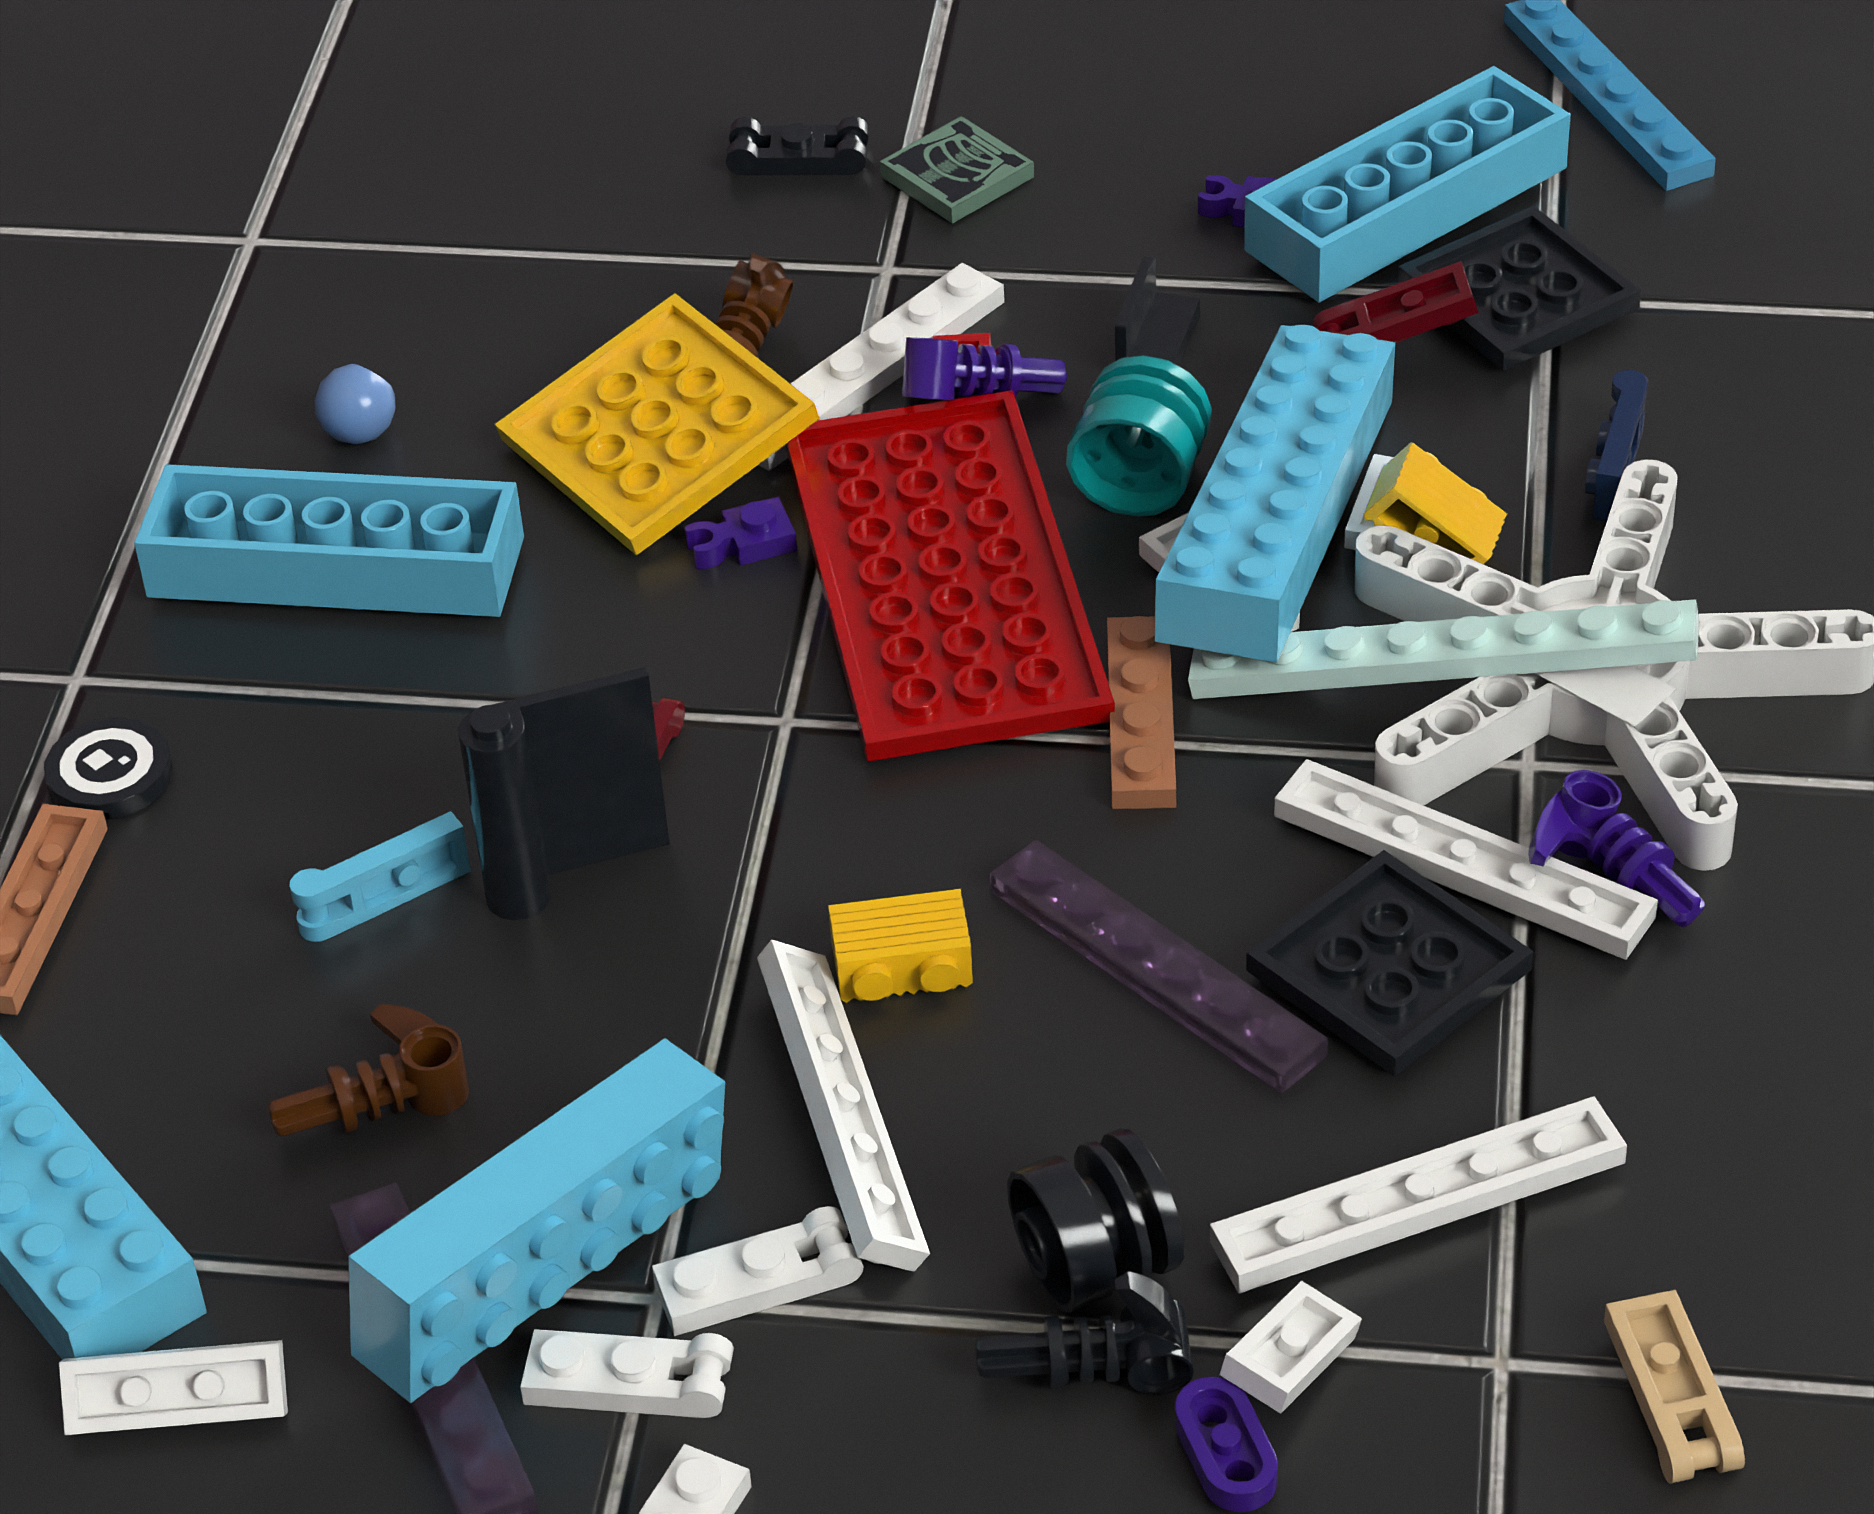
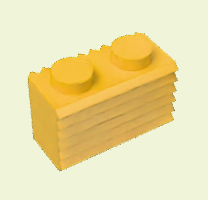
M1412 442L1382 468L1364 512L1365 520L1373 521L1374 526L1399 528L1481 564L1487 562L1492 556V550L1496 546L1495 542L1499 538L1498 534L1502 530L1501 526L1505 522L1503 520L1507 516V513L1488 500L1482 491L1471 487L1443 466L1434 455L1423 451Z
M961 889L828 905L831 943L840 999L848 1003L853 998L859 1001L863 999L874 1001L884 997L888 998L893 993L902 996L906 991L913 995L919 990L926 993L929 991L944 992L950 989L954 990L959 984L967 988L973 983L971 943Z

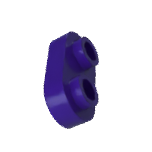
M1204 1377L1187 1384L1180 1391L1176 1399V1431L1206 1495L1217 1506L1233 1512H1248L1264 1506L1271 1500L1277 1488L1278 1461L1275 1451L1246 1393L1232 1382L1220 1377ZM1207 1422L1220 1423L1216 1425L1214 1428L1203 1425ZM1244 1478L1249 1481L1237 1482L1232 1481V1479Z

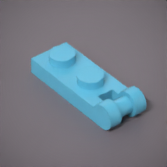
M450 811L322 871L310 868L296 873L291 878L289 886L292 900L300 908L297 911L296 919L301 936L312 942L327 940L471 872L464 827Z

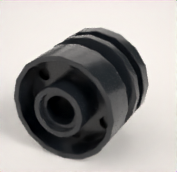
M1117 1129L1103 1136L1100 1144L1094 1141H1087L1078 1145L1074 1154V1167L1064 1157L1052 1155L1010 1173L1007 1180L1008 1204L1019 1243L1039 1285L1048 1299L1060 1311L1070 1313L1112 1296L1116 1288V1273L1121 1276L1129 1271L1149 1278L1152 1272L1165 1274L1180 1267L1184 1259V1237L1173 1197L1155 1158L1143 1141L1130 1129Z

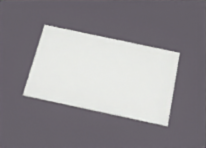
M1632 665L1535 673L1634 727L1676 690L1671 685Z

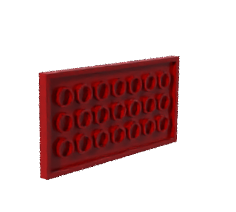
M1013 390L818 420L785 444L867 762L1110 722V713L1115 712V702Z

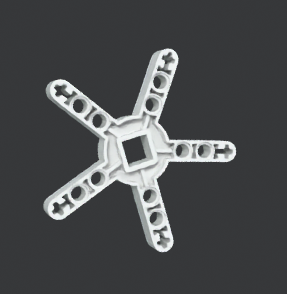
M1640 460L1626 467L1622 474L1589 575L1562 578L1537 588L1399 528L1374 526L1361 532L1356 539L1355 594L1360 601L1403 621L1415 622L1460 619L1466 616L1485 617L1522 614L1528 611L1546 612L1583 609L1597 605L1608 607L1645 604L1660 600L1671 601L1656 591L1654 586L1673 528L1677 474L1668 464L1657 460ZM1850 609L1699 614L1697 660L1632 665L1676 688L1668 698L1636 727L1535 673L1480 676L1379 734L1375 744L1374 786L1424 806L1547 735L1575 743L1605 745L1667 845L1673 850L1675 857L1683 865L1692 869L1702 871L1715 870L1724 866L1731 858L1738 803L1731 789L1679 712L1685 699L1862 693L1874 684V616L1860 610Z

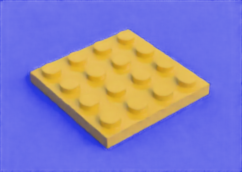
M674 293L498 421L495 427L500 439L637 556L820 418L815 403Z

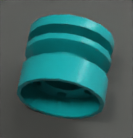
M1145 355L1126 357L1104 367L1093 383L1090 396L1084 405L1083 414L1078 420L1067 445L1066 466L1073 483L1090 501L1114 513L1138 517L1157 515L1175 506L1186 491L1195 467L1196 457L1203 447V440L1206 438L1210 428L1212 407L1205 389L1188 371L1164 359Z

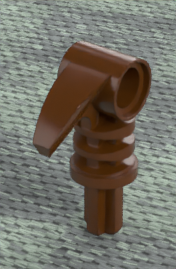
M750 253L748 263L740 260L734 268L725 291L722 310L715 325L758 358V352L770 327L777 328L783 318L791 297L794 280L785 277L784 268L778 262Z
M379 1004L370 1013L371 1022L400 1046V1052L394 1056H391L389 1053L379 1055L381 1067L373 1070L366 1060L356 1062L358 1074L348 1077L345 1069L339 1067L338 1064L327 1067V1084L272 1100L268 1104V1113L275 1133L278 1136H287L338 1119L345 1133L358 1130V1113L366 1111L370 1119L376 1121L382 1119L380 1106L389 1104L395 1114L405 1112L403 1099L409 1098V1102L415 1110L425 1115L440 1116L457 1110L465 1103L469 1095L468 1078L461 1040L458 1034L451 1028L439 1025L433 1019L411 1008Z

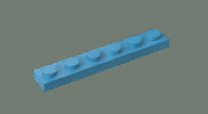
M1519 0L1505 4L1504 23L1665 191L1714 176L1716 158L1561 0Z

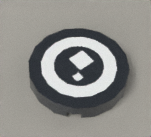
M118 717L90 721L68 731L52 745L44 761L47 789L56 805L103 811L108 813L109 819L127 817L152 804L165 792L170 781L168 773L172 768L168 743L157 728L140 720Z

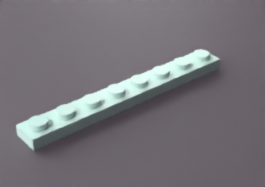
M1696 599L1682 601L1660 600L1645 604L1608 607L1597 605L1583 609L1546 612L1528 611L1522 614L1485 617L1466 616L1460 619L1423 622L1403 621L1397 624L1362 627L1342 626L1335 629L1290 632L1277 663L1194 649L1188 682L1192 698L1203 699L1462 679L1480 676L1695 661L1698 656L1699 614Z

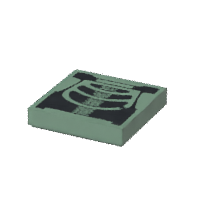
M960 116L881 160L880 172L882 178L953 224L1034 178V162Z

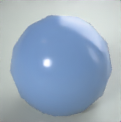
M347 364L334 369L320 382L314 399L315 416L322 429L337 441L354 445L376 440L390 426L396 409L395 394L391 385L374 372L356 364Z

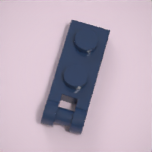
M1636 370L1619 371L1612 378L1611 396L1616 401V404L1610 409L1609 421L1602 420L1596 456L1602 457L1601 459H1590L1585 482V493L1595 495L1594 520H1608L1622 474L1626 467L1635 461L1644 430L1645 411L1643 408L1647 398L1648 379L1643 373Z

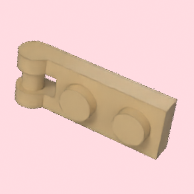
M1676 1290L1606 1304L1605 1326L1658 1449L1660 1466L1666 1481L1671 1484L1694 1478L1696 1470L1715 1467L1719 1473L1744 1468L1745 1455L1739 1432ZM1703 1427L1707 1438L1687 1441L1683 1430Z

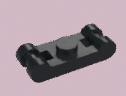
M854 116L842 119L838 125L792 123L789 125L761 126L753 118L741 117L731 124L730 145L727 149L726 165L731 172L737 175L857 174L866 165V145L869 139V126L865 120Z

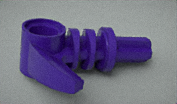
M906 337L902 396L954 400V393L958 397H971L973 393L975 396L1013 390L1016 398L1019 391L1057 394L1063 391L1064 384L1067 382L1065 362L1060 359L1021 357L1019 349L1014 344H1001L996 350L993 346L979 345L976 349L974 345L960 344L958 346V341Z
M1578 770L1568 774L1561 790L1552 797L1541 814L1529 846L1530 864L1544 866L1557 850L1569 856L1588 858L1596 866L1602 867L1603 873L1611 880L1658 899L1657 907L1678 926L1686 927L1690 925L1703 912L1705 903L1699 894L1671 870L1675 859L1673 850L1664 842L1652 841V836L1645 829L1637 827L1636 821L1628 814H1616L1622 794L1617 784L1610 778L1590 770Z

